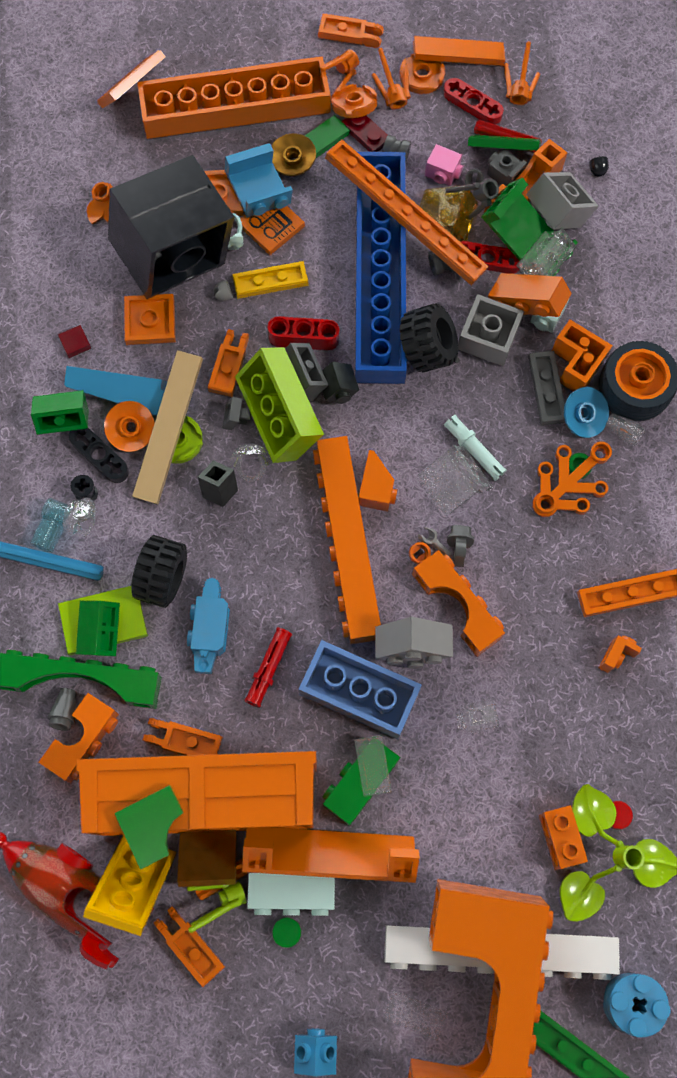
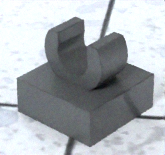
M232 397L226 404L223 429L233 430L237 424L247 425V420H251L250 410L241 408L242 399Z

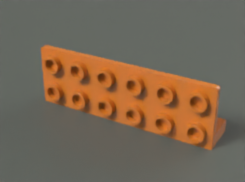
M249 827L247 828L246 838H244L242 872L416 883L419 850L415 849L413 836Z

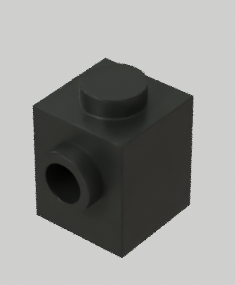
M331 362L322 370L329 385L323 391L325 401L343 404L350 401L351 397L359 391L351 364Z
M214 460L198 476L202 497L221 507H224L238 491L234 469Z

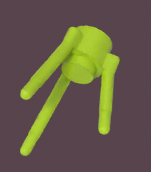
M239 881L236 882V885L187 887L188 891L222 888L223 890L218 892L221 906L192 922V926L188 929L190 933L205 926L229 910L247 903L245 893Z

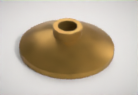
M296 133L286 134L279 137L272 144V163L280 174L286 176L301 175L307 172L316 160L315 146L304 135Z

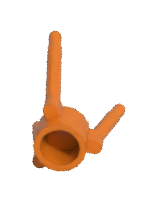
M530 41L526 42L520 80L515 81L513 85H511L508 63L504 64L507 87L506 98H510L512 104L525 105L528 101H531L532 93L540 76L539 72L535 74L530 87L525 81L530 54Z
M380 47L378 52L389 84L388 92H386L375 73L372 74V77L385 99L386 106H390L394 110L406 106L408 103L407 99L411 98L408 66H404V88L400 84H394L383 49Z
M349 49L335 59L325 63V66L321 67V71L324 72L336 66L340 73L347 74L336 90L345 86L350 78L356 74L355 68L359 65V58L353 50Z

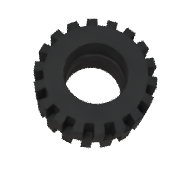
M433 303L408 311L403 315L400 325V340L406 358L413 368L424 373L452 365L456 361L458 355L457 332L449 313L446 312L443 306Z
M152 535L141 549L134 568L131 583L132 597L162 608L168 607L175 598L183 579L187 562L186 545Z

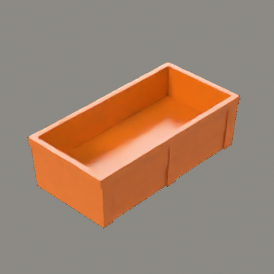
M316 751L76 759L80 782L81 833L97 836L124 835L114 813L169 785L172 786L184 813L174 820L168 834L224 830L247 831L249 827L313 829L314 772H317Z

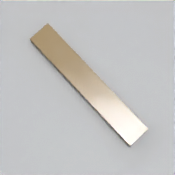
M177 350L132 495L134 498L159 504L203 358Z

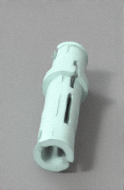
M453 415L451 417L452 420L448 419L444 426L456 437L459 446H464L490 474L494 481L498 480L499 476H502L507 470L475 437L476 433L473 430H469L458 419L457 415Z

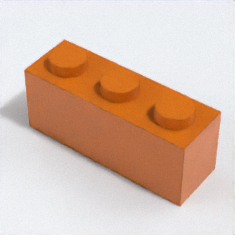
M501 273L488 297L523 310V315L559 317L572 293L563 277Z

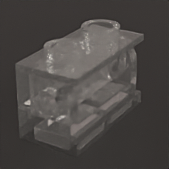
M563 228L552 232L550 235L545 231L516 266L524 275L553 276L577 246Z

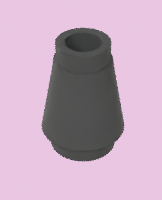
M69 688L60 689V693L47 717L49 720L48 725L51 728L68 731L71 725H74L75 718L72 714L76 706L77 692Z

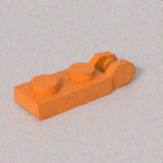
M323 13L318 30V38L360 45L364 44L366 47L379 48L381 45L379 36L383 35L384 27L378 23L367 22V20Z
M228 329L217 355L208 384V392L233 397L237 384L235 376L242 368L249 340L248 333L243 332L240 337L239 346L235 347L231 346L234 340V330Z
M149 718L148 724L151 727L167 731L164 739L150 734H144L142 741L160 746L164 750L189 756L218 755L223 737L172 721L168 723Z
M171 906L167 910L169 916L181 927L175 934L170 932L163 920L158 918L153 923L167 940L166 944L197 982L204 987L226 966L197 931L192 933L188 931L192 925L186 922L180 913Z

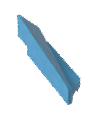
M66 366L64 385L78 391L84 390V393L116 403L135 401L147 407L152 414L157 415L167 381Z

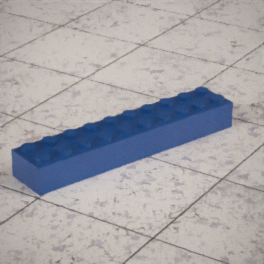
M357 152L406 194L405 152ZM357 187L355 378L357 383L405 384L407 358L400 340L401 318L406 313V228Z

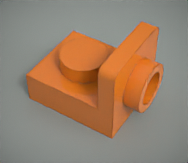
M618 635L611 641L598 668L607 673L614 668L618 669L625 658V654L634 658L640 654L642 648L636 645L637 642L632 638Z

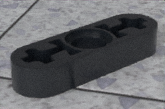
M86 428L69 432V440L72 446L109 481L121 483L127 479L129 469L125 461L93 431ZM78 434L85 435L90 443L88 447L82 440L77 439L76 436ZM96 449H104L106 451L105 457L100 460L93 459L92 453ZM109 461L116 468L120 467L121 473L119 475L112 472L108 465Z

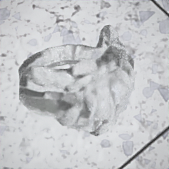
M256 443L244 444L235 448L230 457V465L236 468V472L241 479L248 482L258 481L265 474L267 465L272 464L268 451ZM258 454L261 470L257 475L251 477L242 472L241 462L243 455Z
M91 498L74 499L69 503L64 511L63 529L66 533L85 537L92 532L95 524L96 505ZM90 519L89 527L83 531L80 522Z

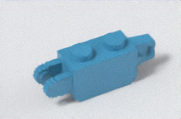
M213 577L206 579L202 597L197 596L196 604H191L190 620H194L193 630H188L187 646H191L190 649L194 654V671L199 674H212L216 656H221L226 652L230 609L228 608V603L221 598L220 583Z

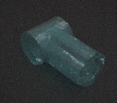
M49 498L43 506L42 520L31 540V544L43 551L53 553L64 529L71 525L75 517L76 508Z

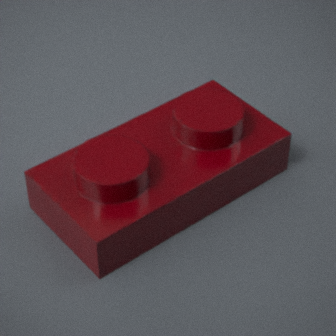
M367 115L359 118H345L342 121L349 129V134L369 152H379L383 148L388 134Z

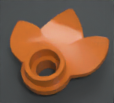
M99 182L92 188L93 199L87 206V217L91 224H95L102 218L109 222L110 188H113L109 183Z

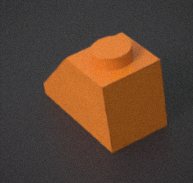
M369 450L358 498L359 505L388 512L389 505H395L398 489H393L394 478L375 451Z

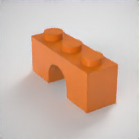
M87 693L72 714L83 725L84 734L82 739L78 743L69 746L54 739L38 763L70 784L73 780L77 781L79 779V772H77L76 759H88L90 756L94 757L99 752L102 746L100 741L106 732L110 734L118 724V719L116 718L119 714L90 693Z

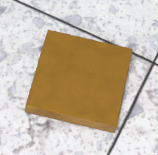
M236 830L181 832L177 873L178 887L236 885Z

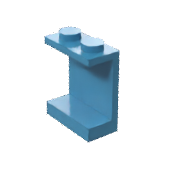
M270 143L225 157V173L246 217L259 216L266 211L275 208L281 209L291 204L293 189L291 186L284 187L272 163L273 149Z

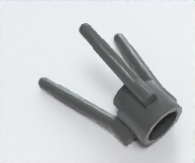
M492 179L445 189L446 193L473 190L475 199L482 202V204L468 216L469 220H472L484 208L491 206V199L496 198L499 192L497 181Z

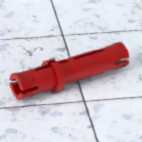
M276 628L258 672L253 674L252 679L254 681L244 700L249 705L257 708L261 707L268 687L273 685L274 680L272 678L292 637L291 632L283 628Z

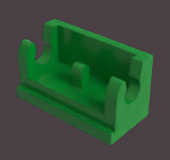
M80 601L76 644L77 655L116 656L120 603Z

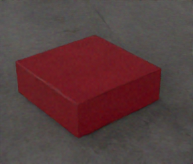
M81 325L58 334L68 358L92 349Z

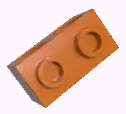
M571 805L539 814L555 870L588 862Z

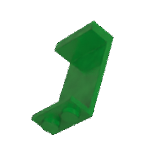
M523 178L517 179L506 186L481 218L532 275L555 276L560 270L558 267L561 263L572 256V250L578 242L574 239L564 243L521 194L528 186V183Z

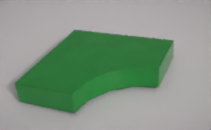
M171 785L114 813L140 870L170 855L167 846L168 831L174 820L184 813Z

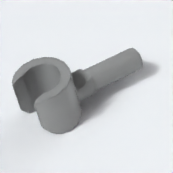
M424 527L428 530L429 537L426 539L418 534V539L421 542L432 544L444 555L450 556L451 552L437 539V532L432 528Z

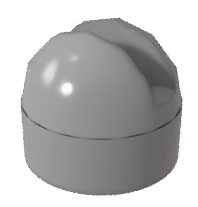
M227 280L215 285L213 292L216 299L227 301L233 298Z

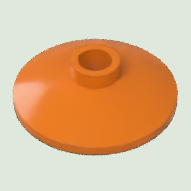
M124 401L112 407L108 412L104 422V431L108 441L115 448L125 452H135L148 445L155 421L149 409L141 403ZM130 423L136 425V429L133 432L128 430Z

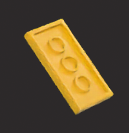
M123 835L85 908L83 917L141 936L173 864L176 852L169 850L170 855L140 870L126 837Z

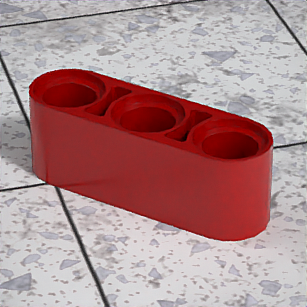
M278 316L272 318L267 325L269 342L275 347L286 348L290 343H310L313 350L328 351L335 349L339 344L340 330L338 324L333 320ZM277 330L284 331L282 334H275L274 332ZM301 332L309 333L306 336L299 335ZM326 333H330V334H332V335H334V336H332V337H325V336H323V335L326 334Z

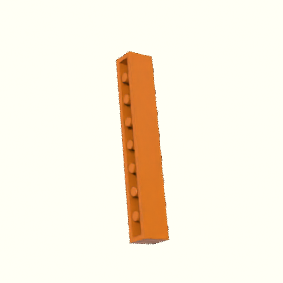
M347 436L321 439L317 441V449L313 450L314 464L320 465L321 473H317L318 488H324L325 497H321V506L323 513L328 512L329 521L325 522L327 537H332L333 546H329L331 562L336 561L337 571H333L335 587L340 586L342 596H337L339 612H345L346 621L342 622L344 638L349 637L350 645L375 641V627L380 626L381 622Z

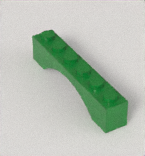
M6 650V653H0V690L25 692L49 680L82 678L109 687L120 695L129 706L157 708L162 677L158 672H155V668L140 666L139 670L129 669V665L122 663H113L112 667L102 666V662L97 660H86V663H78L75 658L60 656L59 660L49 659V655L33 653L32 657L22 656L23 652L16 650Z

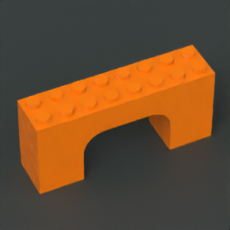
M437 879L429 931L431 950L477 958L489 964L494 970L486 1038L480 1054L473 1061L464 1065L454 1066L411 1058L408 1078H532V1067L528 1066L529 1055H534L536 1049V1035H532L534 1023H538L540 1019L541 1007L537 1003L538 991H543L545 974L541 972L542 960L547 961L549 954V942L545 941L547 929L551 930L553 924V911H549L550 906L541 896Z

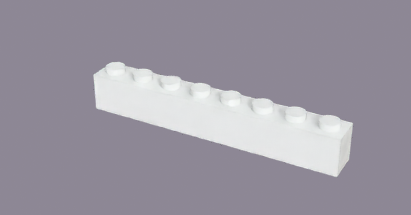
M385 926L384 962L390 963L391 969H408V964H419V970L437 971V965H446L449 972H466V967H477V973L494 974L493 968L483 960L432 951L429 942L430 928ZM546 934L545 941L549 942V954L547 961L542 960L541 972L545 974V977H553V971L564 972L565 978H582V973H593V979L611 980V974H620L618 937Z

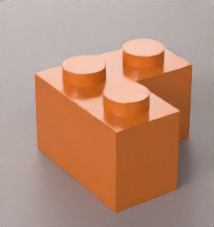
M569 320L557 336L552 348L555 354L570 362L563 372L560 383L572 391L587 387L606 360L613 345L574 321Z

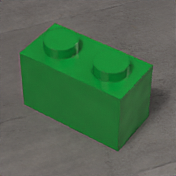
M84 390L33 396L31 417L36 434L88 428L89 409Z

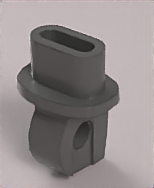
M453 525L451 526V533L447 536V543L450 547H454V565L464 567L466 548H470L473 545L474 537L471 535V527Z

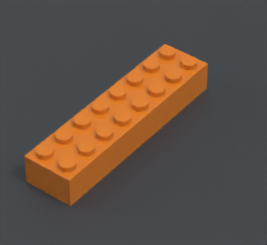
M323 56L137 82L146 137L150 139L331 113V95L326 71H321V67L325 66Z

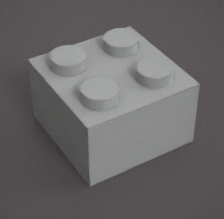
M571 172L543 173L526 194L531 200V205L534 209L544 216L546 224L554 230L581 228L599 207Z
M477 294L461 332L458 350L504 366L524 311Z
M408 617L376 626V659L386 660L388 665H402L404 663L407 664V668L411 669L423 668V664H441L443 659L453 657L452 625Z

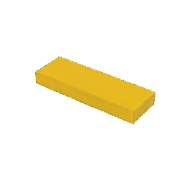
M304 261L232 274L237 299L309 286Z

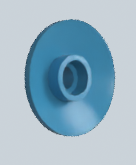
M582 387L569 395L564 407V418L570 431L582 438L594 437L603 431L608 422L609 407L604 395L600 391L592 387Z

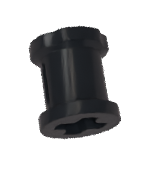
M78 475L71 481V491L81 504L88 505L97 499L98 489L94 486L91 477L88 475Z

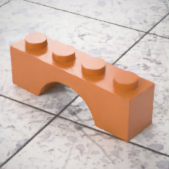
M548 139L533 154L530 162L517 178H523L528 183V186L521 193L528 202L531 200L526 194L543 173L560 172L563 169L568 152L551 139ZM504 184L499 187L497 197L506 188Z
M438 550L414 567L412 575L428 595L435 593L448 594L461 603L466 613V626L461 634V638L475 656L478 657L502 639L505 634L503 631L504 626L496 616L492 617L486 610L488 606L483 598L479 595L475 596L471 591V584L464 575L459 576L455 571V565L451 558L446 554L443 556Z

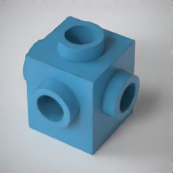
M309 1028L307 1029V1034L295 1035L294 1074L308 1076L336 1075L337 1036L325 1035V1029Z

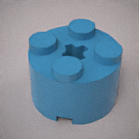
M623 973L614 977L606 986L603 1010L608 1021L616 1029L631 1036L648 1037L656 1034L665 1025L671 1012L669 1001L662 986L653 978L642 974ZM633 998L640 1001L638 1003V1010L631 1009L634 1006Z

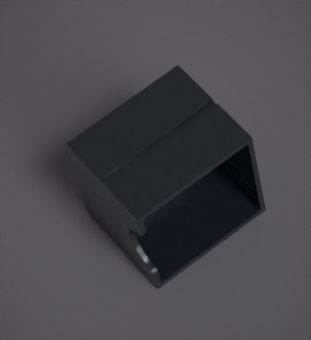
M194 155L110 188L108 240L124 265L127 266L129 273L146 299L152 298L157 294L163 293L225 264L234 215Z

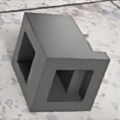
M505 149L500 154L494 152L488 160L489 168L487 175L499 184L507 186L519 177L526 168L527 162L525 160L521 162Z

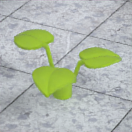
M585 784L579 789L572 804L578 830L586 837H591L598 832L602 838L616 845L613 851L615 866L593 875L591 879L583 871H574L564 877L560 885V900L564 916L568 921H582L598 912L603 905L605 891L601 885L595 882L609 874L620 872L622 869H632L637 881L648 888L660 887L677 875V857L662 843L654 839H643L636 846L624 845L622 841H618L606 834L603 829L612 827L616 819L614 803L605 793L593 788L589 784Z

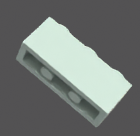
M249 873L248 909H254V915H271V909H283V915H300V910H311V916H329V910H334L335 878Z

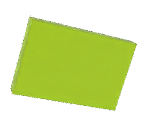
M131 586L58 603L69 656L76 654L80 601L120 603L117 644L148 637L141 601L132 597Z

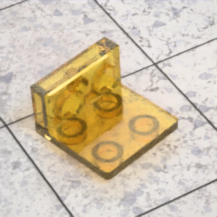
M452 187L426 189L420 207L441 226L448 229L460 242L467 241L473 219L469 220L468 216L478 205L471 191L445 192L446 188Z

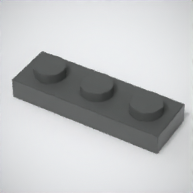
M554 351L530 353L528 360L541 426L566 423L564 418L565 404Z

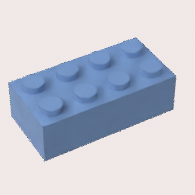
M321 640L299 687V695L398 740L422 684Z

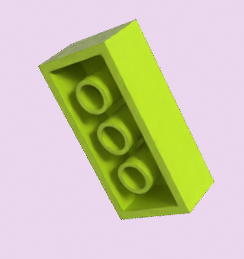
M260 348L237 373L235 378L272 462L296 461L324 433L285 348Z

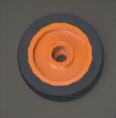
M632 341L618 347L608 357L599 377V391L604 395L609 411L620 418L634 422L650 420L662 413L677 392V363L672 355L661 346L648 341Z

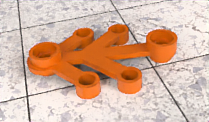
M602 441L595 443L590 450V456L570 475L569 458L571 457L572 450L567 445L559 446L555 453V457L558 460V486L553 491H551L550 476L554 470L553 465L550 462L540 463L537 469V474L540 477V493L534 497L532 502L535 513L541 517H550L557 510L575 511L579 515L587 513L590 508V502L586 498H578L576 501L561 500L560 498L565 493L593 494L597 498H602L608 492L606 482L582 483L578 481L596 464H604L609 460L612 454L610 445ZM559 451H567L568 456L562 457L559 454ZM595 452H603L604 457L598 458ZM548 467L550 472L548 474L542 473L541 468ZM596 486H602L604 488V492H597ZM541 502H548L550 507L548 509L542 508ZM580 502L584 503L586 509L580 510L577 504Z

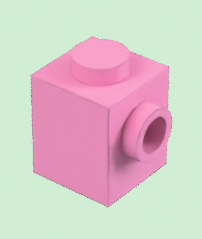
M436 144L426 162L425 176L433 179L438 184L451 186L454 178L459 179L462 173V154Z

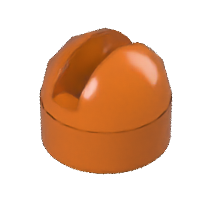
M417 542L409 549L410 559L417 564H420L431 555L429 546L423 542ZM422 548L425 552L415 558L413 554Z

